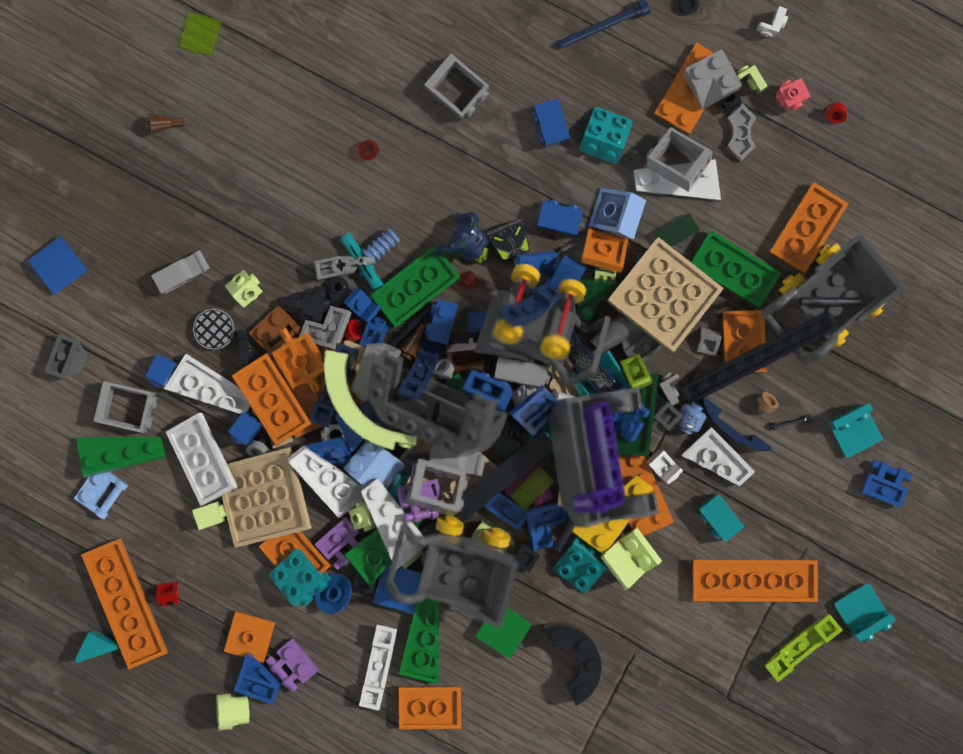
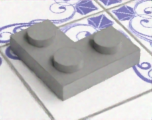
M330 306L324 324L305 320L299 337L309 332L316 346L336 351L350 319L351 312Z

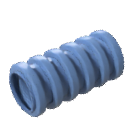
M387 228V232H383L381 237L378 236L377 241H372L373 244L371 246L368 245L366 250H362L365 257L373 258V264L376 263L377 259H381V255H386L385 252H389L390 247H395L396 242H400L399 237L391 228Z

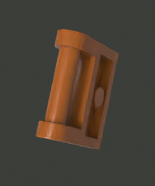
M278 305L249 334L272 359H275L272 352L279 349L285 342L282 338L274 347H271L269 343L280 334L279 331L290 325L292 330L289 334L292 338H295L297 335H300L302 328Z

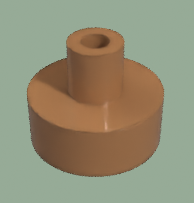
M764 392L757 399L759 404L757 410L760 413L767 412L771 414L779 407L776 398L768 392Z

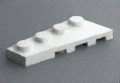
M716 159L711 160V163L689 192L649 168L633 171L636 192L712 199L715 201L721 200ZM695 162L668 166L686 175Z
M185 354L164 387L166 390L239 414L248 412L251 408L239 386L188 354Z
M305 446L301 447L287 459L338 518L352 509L355 503L364 499L361 490L365 486Z
M376 478L362 489L361 493L392 560L400 525L405 522L403 517L405 512L379 479ZM412 521L406 522L415 535L424 537ZM404 536L397 569L427 545L413 544Z

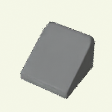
M701 328L696 352L716 356L721 342V332Z

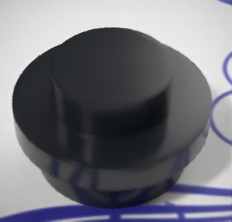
M733 93L721 100V107L727 112L735 111L741 106L742 100L739 95Z

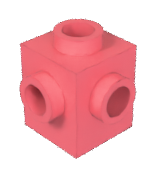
M800 78L794 82L788 80L780 84L775 99L779 107H783L784 111L788 109L794 111L802 107V102L808 100L811 96L803 79Z

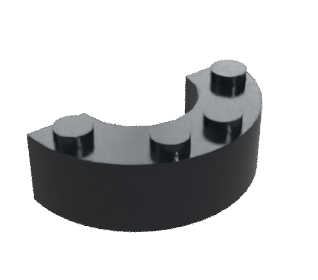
M565 622L544 624L543 627L552 648L558 646L569 648L578 657V671L572 679L566 682L574 704L577 706L590 697L599 683L601 659L598 649L591 637L584 630L573 624Z

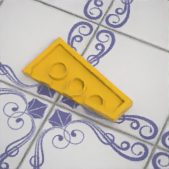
M637 475L624 485L625 495L650 493L653 489L652 486ZM630 519L607 521L588 528L575 526L572 532L604 554Z

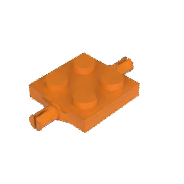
M287 328L279 331L285 343L279 349L272 352L291 388L293 389L300 384L308 383L313 393L320 391L321 388L315 378L324 372L325 360L309 332L300 337L292 338Z

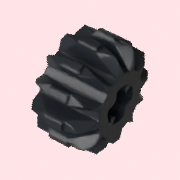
M508 405L505 409L508 416L501 433L502 437L506 433L509 434V440H512L513 434L517 439H520L521 433H527V429L511 414V411L515 409L514 405L512 410ZM516 420V423L509 424V421Z

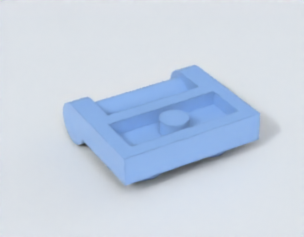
M111 472L90 476L74 499L93 511L98 517L105 519L108 515V510L122 490L125 491L128 484ZM114 483L116 486L101 507L96 505L109 485Z

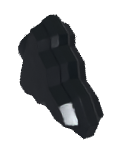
M315 286L313 290H304L300 295H290L282 298L280 306L291 313H298L303 320L322 324L324 316H327L330 309L331 299H326V286Z

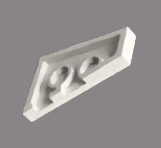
M712 426L681 454V456L698 463V465L717 473V475L738 486L742 485L755 473Z

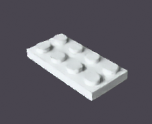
M198 413L166 431L201 506L237 488L236 482L202 413Z

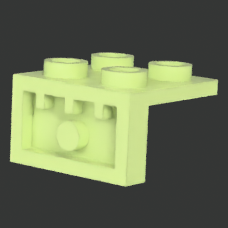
M638 528L622 536L601 556L604 563L625 590L629 589L645 572L662 562Z

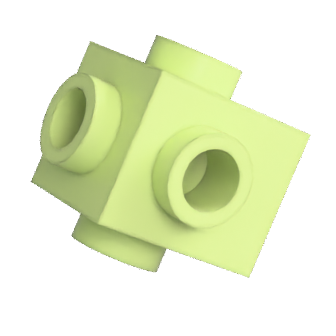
M244 270L235 275L225 285L230 294L243 307H246L263 292L258 286L260 281L253 273L248 275Z
M365 500L355 503L356 508L348 510L355 530L363 528L364 531L376 528Z

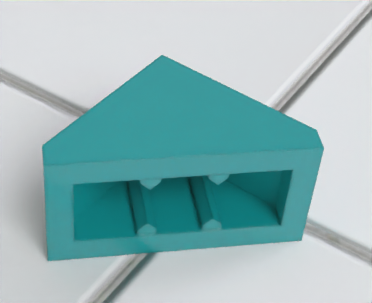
M92 630L86 636L75 661L78 663L115 651L119 648L118 643Z

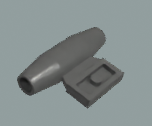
M620 312L610 320L602 353L621 343L622 352L627 358L640 354L643 362H645L663 346ZM601 330L590 341L595 350Z

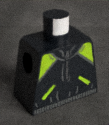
M523 218L486 232L487 239L503 263L511 260L515 267L516 255L530 252Z

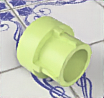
M230 693L216 695L218 731L231 730L233 726L238 724H249L247 696L231 697Z

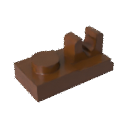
M469 338V344L454 343L446 345L447 359L451 363L477 361L484 358L489 360V354L475 353L474 350L477 343L473 342V338Z

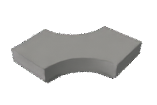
M743 103L726 118L732 128V137L726 148L739 162L756 147L750 135L751 126L756 117Z

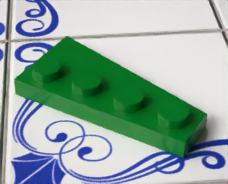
M76 437L84 478L166 459L163 439L161 437Z
M410 507L402 509L405 514L411 513ZM421 519L420 522H415L413 524L416 526V528H418L424 519ZM378 528L345 553L346 557L370 587L391 561Z
M426 598L416 603L399 675L439 684V601Z

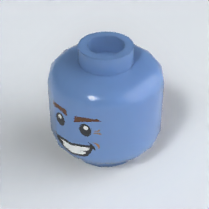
M692 402L691 405L683 404L679 411L683 417L677 422V427L688 434L698 432L706 419V414L702 411L703 407L695 402Z

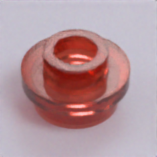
M364 140L358 147V153L362 159L370 161L377 157L379 148L373 140ZM371 147L372 153L366 154L365 149Z
M470 270L461 273L460 281L466 289L474 290L476 285L479 284L475 274Z

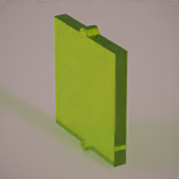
M189 12L179 47L192 50L195 54L199 52L213 56L222 21L209 18L206 14L202 16Z

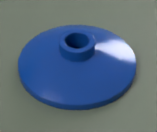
M337 573L330 574L331 580L327 583V588L315 594L317 607L326 614H336L342 611L351 598L352 588L350 581L345 576Z

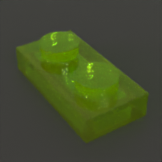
M538 467L510 496L525 511L554 481Z

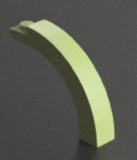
M326 350L324 361L326 385L333 405L343 420L360 436L379 446L394 449L395 442H399V446L406 448L416 445L418 437L387 430L372 422L362 413L352 398L347 382L348 354Z

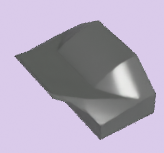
M59 333L44 372L61 379L81 374L88 353L82 348L79 340Z

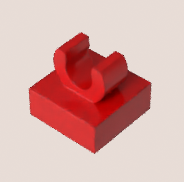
M178 581L157 585L156 600L158 604L162 603L163 607H167L168 602L174 601L175 606L178 605L180 591Z

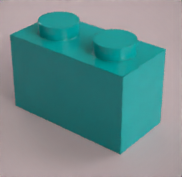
M717 493L697 508L700 512L698 517L704 524L708 523L712 527L710 532L717 541L721 539L723 542H726L744 528V525Z

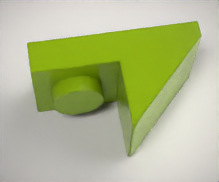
M640 354L620 361L631 388L639 387L640 389L652 384V379Z

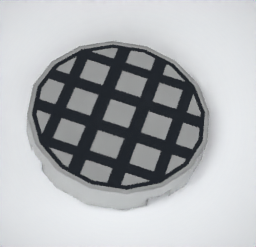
M219 309L203 311L198 315L193 326L195 339L201 346L207 349L216 350L224 348L230 344L235 333L234 321L229 314Z

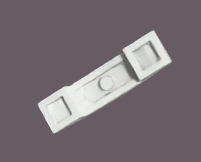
M379 624L376 626L359 703L361 707L380 710L397 633L396 628Z

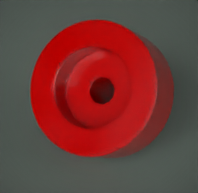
M840 102L830 104L826 111L827 120L834 124L844 122L847 119V107Z
M351 320L346 326L343 338L355 342L362 338L363 328L358 321Z

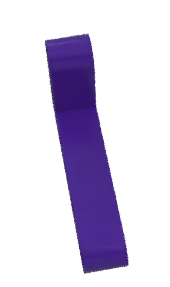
M605 401L585 404L583 407V419L595 490L575 496L574 508L578 514L601 512L620 506L625 501L611 408Z

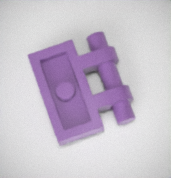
M438 480L422 482L420 496L441 501L443 498ZM409 485L399 486L396 489L401 508L410 507L411 513L403 515L405 522L412 521L415 523L420 522L424 518L430 517V519H435L439 515H444L430 510L419 511V507L405 504Z
M346 516L315 545L328 560L335 554L338 560L333 565L339 570L344 565L347 566L350 563V560L340 549L348 542L352 548L360 541H357L354 537L360 531L354 529L353 523Z
M294 638L277 651V654L281 657L279 661L276 662L272 656L266 660V663L270 666V671L276 673L282 680L281 684L292 693L298 688L293 682L296 678L303 684L319 671L316 664ZM285 663L293 672L290 676L281 668Z

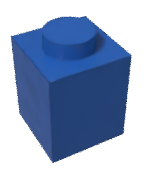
M156 354L146 374V377L150 379L149 383L159 388L161 385L166 386L179 364Z

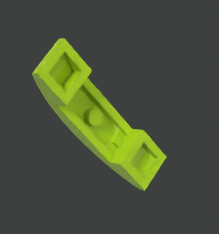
M827 614L790 640L764 666L776 681L779 682L794 670V666L824 642L828 643L843 630L833 617Z

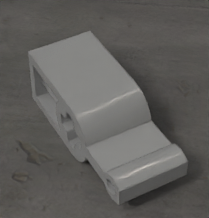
M199 250L151 276L160 293L165 295L188 283L196 276L210 270V267Z
M336 256L314 261L317 279L326 280L350 275L356 271L357 265H371L373 258L358 257L355 260L351 256Z
M433 445L429 462L464 471L468 474L482 476L486 456L480 454H473L467 457L457 456Z

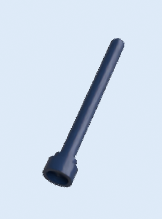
M639 0L633 8L558 41L557 47L560 49L636 15L644 17L651 14L648 2L646 0Z

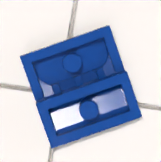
M61 235L28 259L33 269L54 295L88 270Z

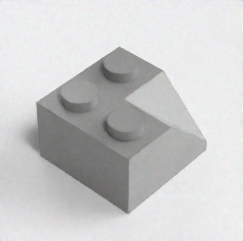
M722 49L687 67L682 73L701 110L735 93L742 86Z

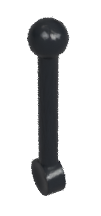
M807 414L803 418L790 421L772 422L770 429L776 430L778 427L799 422L809 423L812 421V417Z

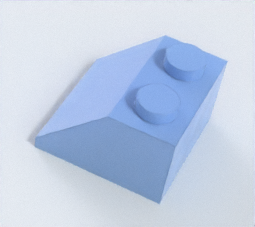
M601 187L589 227L620 237L634 239L646 200L631 192Z
M366 440L343 469L365 487L378 478L388 491L394 483L397 472L404 471L407 466L385 447Z

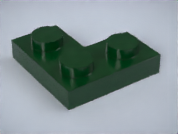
M581 277L580 283L585 286L586 292L584 299L578 303V318L597 321L599 301L607 302L622 281Z

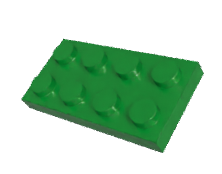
M712 230L709 231L691 260L693 265L716 283L758 309L762 306L781 275V272Z
M436 244L371 294V297L381 307V310L396 328L461 278L444 255L439 257L434 254Z

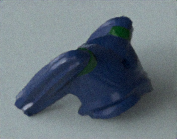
M474 212L456 213L455 221L460 225L454 230L449 243H440L436 246L434 254L441 257L443 254L458 252L459 256L465 257L466 260H475L483 254V249L488 245L489 241L486 234L479 228V217Z

